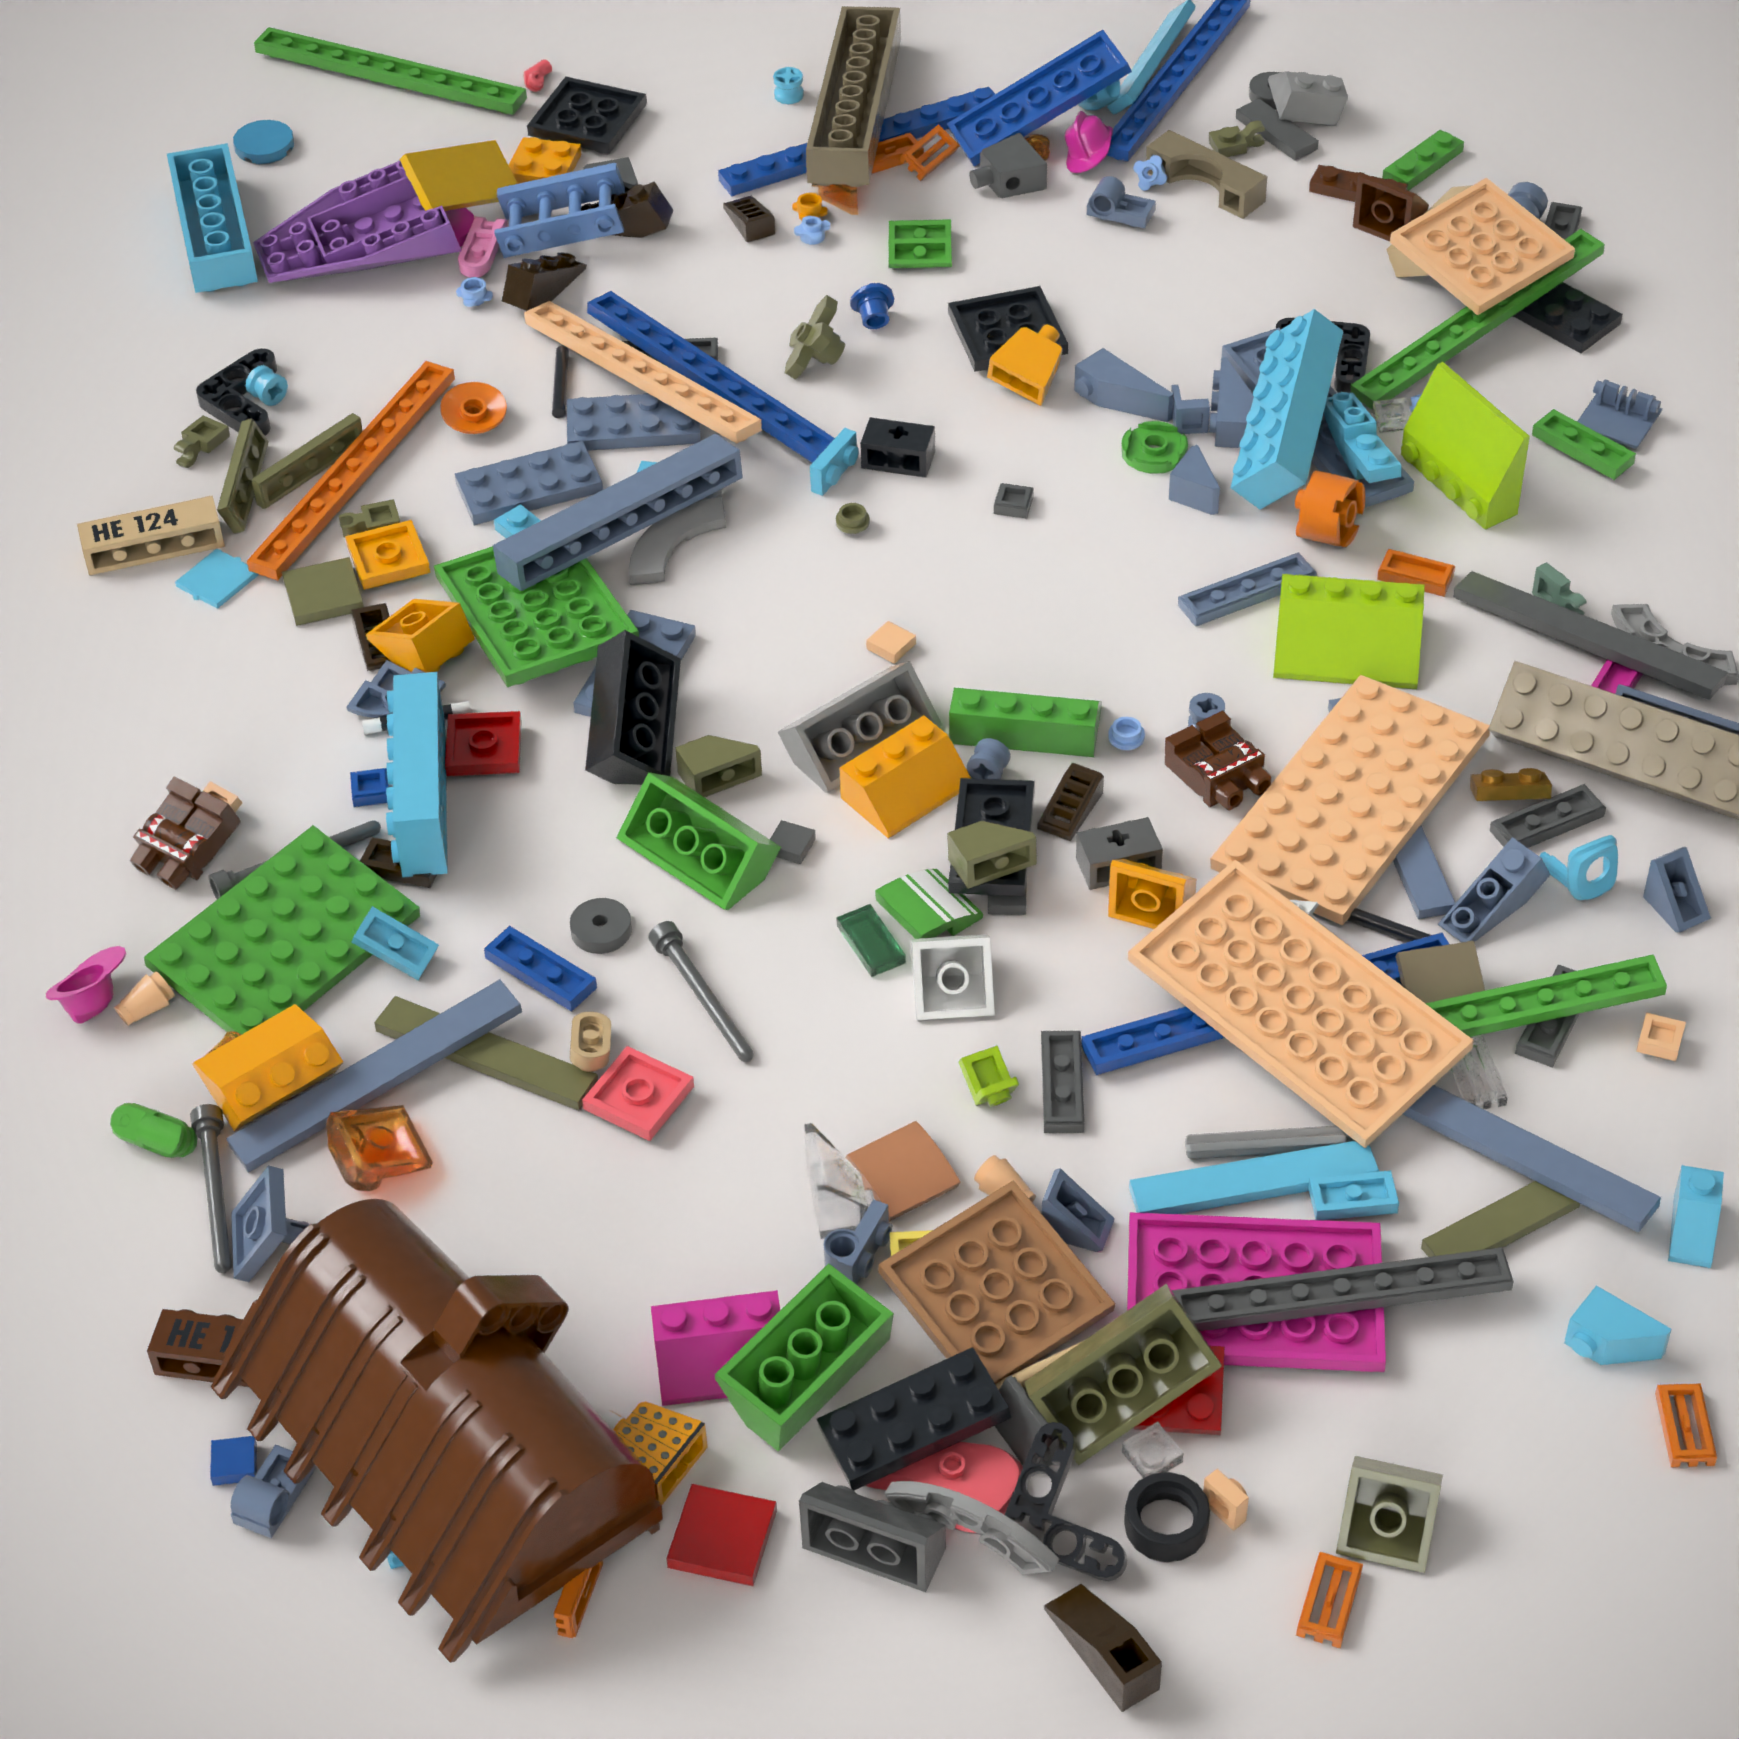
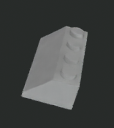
M908 661L887 668L778 731V734L794 765L827 793L840 786L839 767L923 715L938 727L942 726V723L911 662Z

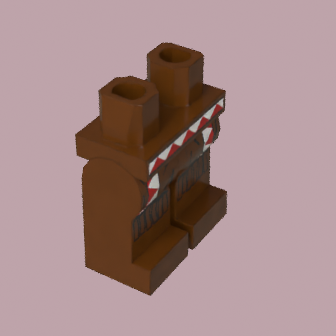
M1223 710L1197 722L1196 728L1191 725L1165 738V765L1196 794L1203 796V802L1209 808L1219 803L1230 811L1238 807L1243 801L1244 790L1249 788L1255 795L1260 796L1271 785V775L1264 768L1265 754L1256 749L1251 742L1244 740L1231 727V718Z
M174 776L166 787L169 794L156 813L146 820L143 829L139 828L133 836L139 846L129 861L138 871L146 875H150L159 862L164 863L156 876L165 885L177 890L188 876L195 880L200 878L203 874L202 868L213 859L241 823V820L228 803L205 791L201 792L199 788Z

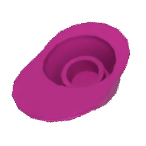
M1079 111L1075 122L1065 131V141L1068 148L1067 169L1072 173H1082L1097 166L1108 154L1113 128L1106 126L1097 116H1087L1085 112Z
M121 946L109 947L92 955L64 980L52 986L46 992V999L58 1000L72 1020L78 1024H82L98 1015L113 999L111 973L123 962L126 956L125 948Z

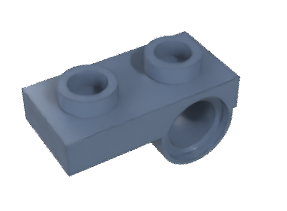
M1106 176L1100 180L1089 198L1086 215L1102 220L1128 224L1132 227L1146 228L1156 211V201L1125 194V186L1119 179Z
M873 1199L855 1231L836 1229L830 1232L825 1237L823 1243L825 1266L829 1263L856 1285L861 1277L867 1278L872 1270L876 1251L879 1246H886L890 1239V1232L893 1229L892 1223H889L888 1204Z
M275 1444L255 1477L246 1475L237 1484L230 1504L233 1524L272 1538L316 1469L315 1465L300 1483L294 1484L283 1471L293 1451Z

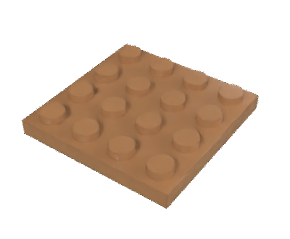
M1014 1180L878 1265V1273L945 1358L948 1359L973 1347L995 1384L1029 1367L1114 1311L1116 1304Z

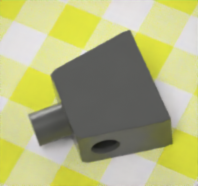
M1018 133L982 149L980 152V168L970 171L969 178L973 188L977 189L988 185L998 197L1006 198L1047 189V163L1028 141Z

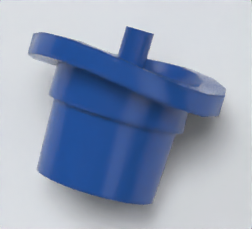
M870 283L858 289L851 296L850 306L852 310L860 313L864 327L879 329L888 324V309L893 306L895 298L892 289L887 285Z

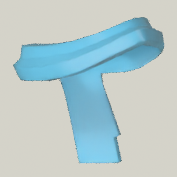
M1612 835L1599 838L1573 849L1568 855L1567 867L1556 857L1550 856L1546 852H1542L1539 856L1542 858L1551 876L1567 887L1571 895L1577 900H1588L1601 896L1615 884L1618 869L1617 840ZM1604 857L1603 873L1595 880L1588 881L1586 874L1590 865L1598 858Z

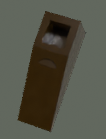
M655 181L646 185H636L629 191L619 195L611 194V204L616 205L624 227V232L614 234L615 236L642 238L667 229L674 210ZM599 202L584 204L581 206V211L598 208Z
M559 252L557 256L553 257L542 255L536 260L522 259L520 263L508 264L502 302L526 311L547 301L552 302L586 270L587 264L576 261L574 255Z
M1079 1584L1044 1605L1046 1613L1121 1712L1160 1690L1162 1661L1132 1624L1084 1585Z

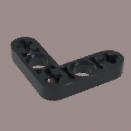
M1295 318L1279 320L1276 328L1283 329L1291 324ZM1331 321L1343 330L1337 356L1334 387L1338 393H1351V384L1365 376L1370 330L1366 326L1357 323ZM1345 358H1357L1359 361H1349ZM1347 374L1353 375V380H1347Z
M255 349L203 381L196 388L199 406L238 433L241 422L252 418L264 436H266L271 429L267 411L243 395L248 392L246 390V379L254 368L264 365L272 369L274 374L276 373L277 366L274 353L269 349ZM234 378H244L240 381H230ZM240 407L236 411H226L229 408Z
M1057 1422L1047 1423L1035 1435L1005 1515L1018 1522H1022L1025 1516H1030L1029 1523L1041 1531H1045L1046 1522L1050 1523L1051 1526L1044 1534L1043 1544L1059 1558L1058 1564L1099 1580H1116L1124 1573L1128 1561L1126 1552L1119 1542L1052 1516L1075 1456L1077 1444L1074 1435L1067 1426ZM1057 1433H1061V1439L1067 1446L1064 1450L1057 1449L1051 1461L1054 1465L1060 1466L1058 1471L1055 1472L1044 1464H1036L1038 1457L1046 1462L1050 1454V1449L1045 1444V1440L1047 1438L1054 1439ZM1035 1474H1046L1051 1478V1490L1044 1497H1033L1029 1494L1027 1488L1030 1478ZM1070 1531L1076 1536V1548L1069 1555H1058L1053 1550V1539L1059 1532ZM1086 1539L1093 1540L1089 1548L1098 1553L1104 1554L1108 1548H1113L1112 1555L1118 1560L1115 1566L1107 1565L1105 1571L1100 1570V1563L1095 1558L1085 1555L1084 1564L1078 1563L1085 1553Z

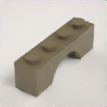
M1168 130L1146 146V161L1150 160L1153 155H1158L1162 158V164L1167 175V183L1170 184L1180 180L1206 182L1215 187L1219 192L1218 207L1244 219L1266 202L1268 176L1180 134ZM1149 170L1148 173L1152 175L1153 171Z

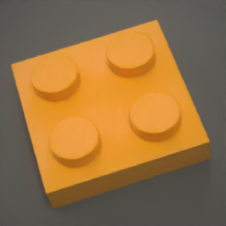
M523 137L509 163V167L518 184L574 171L582 155L581 144L543 140L536 137Z
M412 520L345 536L347 548L363 590L431 573L428 559Z

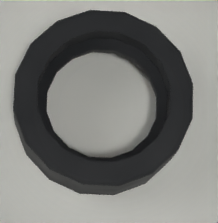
M1172 1472L1153 1473L1139 1480L1128 1493L1124 1516L1127 1538L1138 1552L1149 1559L1162 1562L1181 1561L1195 1554L1206 1540L1210 1519L1208 1498L1201 1487L1185 1475ZM1172 1500L1189 1508L1193 1514V1523L1190 1528L1181 1533L1162 1534L1144 1525L1141 1520V1511L1144 1506L1154 1501Z

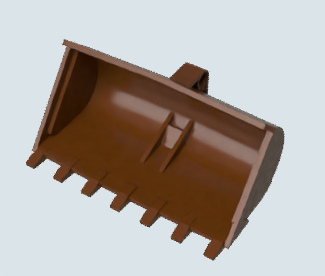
M383 1199L361 1200L334 1211L316 1224H310L291 1243L278 1262L258 1300L252 1303L223 1355L224 1360L211 1388L220 1399H226L243 1379L261 1400L247 1427L252 1436L257 1441H263L279 1422L297 1443L283 1470L294 1484L300 1483L316 1465L334 1486L321 1512L325 1520L332 1527H336L353 1508L371 1527L372 1532L359 1556V1559L370 1571L376 1570L392 1551L409 1569L412 1575L398 1600V1604L409 1616L415 1615L431 1595L453 1618V1621L438 1650L452 1663L466 1651L472 1640L476 1645L564 1587L565 1584L584 1570L592 1568L648 1530L653 1535L660 1530L659 1522L663 1520L662 1505L656 1499L655 1483L651 1471L545 1355L546 1350L569 1312L568 1304L539 1275H484L468 1277L395 1204Z

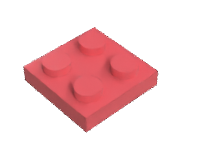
M626 1046L582 1099L583 1109L651 1141L694 1088V1079L691 1075Z

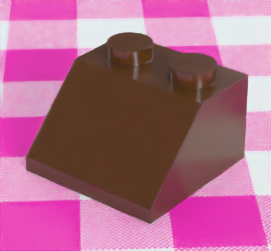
M1360 173L1357 178L1353 227L1390 242L1392 232L1423 215L1428 210L1429 204L1416 193Z

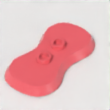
M961 1441L866 1486L887 1490L890 1483L896 1481L928 1483L969 1496L1005 1515L1023 1466L1013 1455L1005 1450L991 1445ZM957 1524L955 1526V1528L958 1530L969 1533H976L961 1525Z

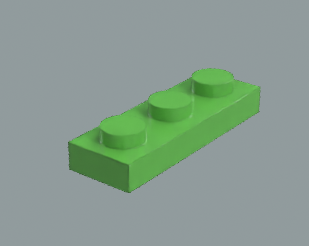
M1438 130L1383 170L1382 178L1408 184L1407 190L1409 191L1461 154L1464 148V141L1452 136L1448 132Z
M1555 409L1551 410L1533 425L1532 436L1613 480L1635 463V452Z

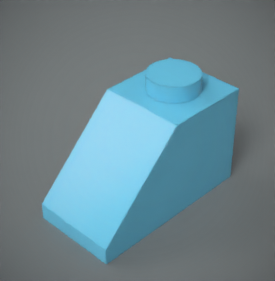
M1681 1166L1673 1200L1668 1261L1711 1268L1722 1204L1724 1172Z
M1596 1285L1570 1318L1564 1344L1570 1346L1578 1355L1590 1358L1600 1365L1656 1360L1664 1356L1672 1329Z

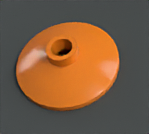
M466 382L454 386L443 396L440 411L443 420L452 429L467 434H479L494 429L503 421L507 405L503 394L495 387L481 382Z

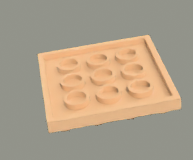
M1488 178L1479 181L1392 232L1390 237V243L1477 315L1573 259L1575 253L1573 246Z

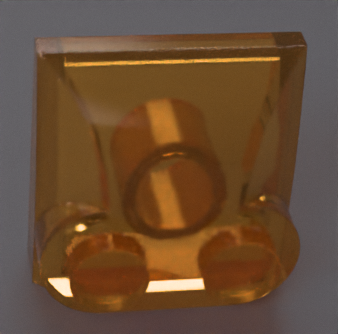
M403 1105L330 1112L326 1122L329 1151L344 1181L355 1190L373 1191L381 1185L383 1178L400 1176L431 1168L433 1161Z

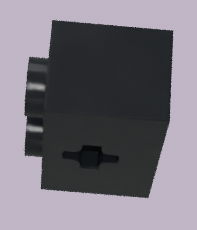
M870 417L860 442L861 468L926 478L935 454V426Z

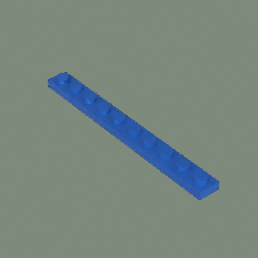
M1215 0L1114 126L1107 156L1124 161L1131 159L1248 10L1251 0Z
M989 86L978 88L963 95L953 96L947 100L924 105L921 108L885 118L879 142L907 133H911L915 139L924 137L938 124L944 130L949 129L947 126L948 122L995 95V93ZM807 143L788 147L776 153L762 155L756 159L733 164L730 167L718 170L719 181L732 197L807 173Z
M609 291L587 302V313L672 370L760 418L762 430L813 463L835 439L614 292Z
M1443 932L1362 956L1402 985L1395 957L1398 952L1449 945V942ZM1185 1006L1082 1036L1081 1047L1095 1074L1099 1075L1225 1037Z

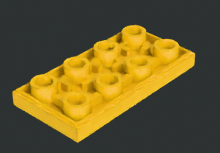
M496 140L406 153L399 159L425 211L441 205L444 211L499 202L497 188L518 184Z

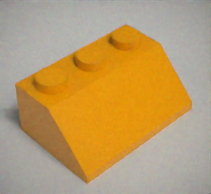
M924 715L839 767L841 799L888 839L958 795L960 778H971L948 734Z
M294 1004L196 1060L192 1065L217 1105L222 1109L223 1115L233 1131H236L332 1075L343 1064V1060L323 1028L300 1007Z

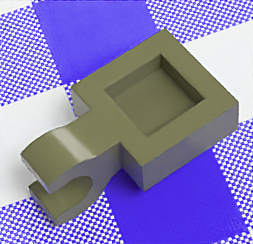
M1259 120L1250 122L1242 131H1240L1238 126L1224 127L1220 130L1209 132V144L1213 151L1226 157L1247 153V147H1259L1265 144L1261 134L1255 135L1258 132L1265 131V127Z
M202 415L181 432L182 440H179L174 445V450L182 453V456L176 460V464L185 468L191 467L195 463L200 451L209 454L230 437L229 427Z

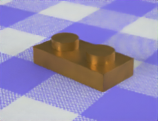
M1524 768L1520 769L1519 773H1504L1500 770L1489 769L1482 771L1481 774H1471L1470 789L1476 801L1551 799L1552 784L1545 772H1541L1538 769Z

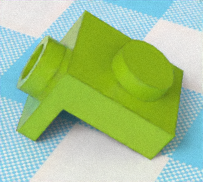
M998 1045L962 1057L958 1061L976 1106L988 1102L989 1106L993 1107L1007 1102L1012 1098L1011 1093L1019 1085L1017 1077H1010Z

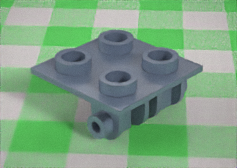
M1606 379L1603 382L1597 380L1593 389V393L1596 395L1577 422L1614 442L1637 449L1663 409L1660 408L1661 401L1656 400L1654 395L1640 391L1637 393L1636 389H1632L1627 397V386H1623L1619 392V384Z

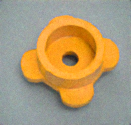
M804 193L798 197L797 202L792 204V209L798 212L800 220L806 216L819 218V216L823 217L828 214L827 207L822 206L821 196L816 193Z

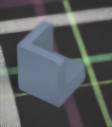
M1171 385V392L1173 393L1172 421L1173 425L1178 428V432L1180 434L1208 433L1210 415L1208 398L1182 400L1179 385Z

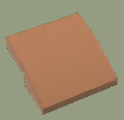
M917 1121L847 1154L845 1157L864 1191L870 1190L875 1200L888 1204L889 1222L957 1188L961 1183L939 1147Z

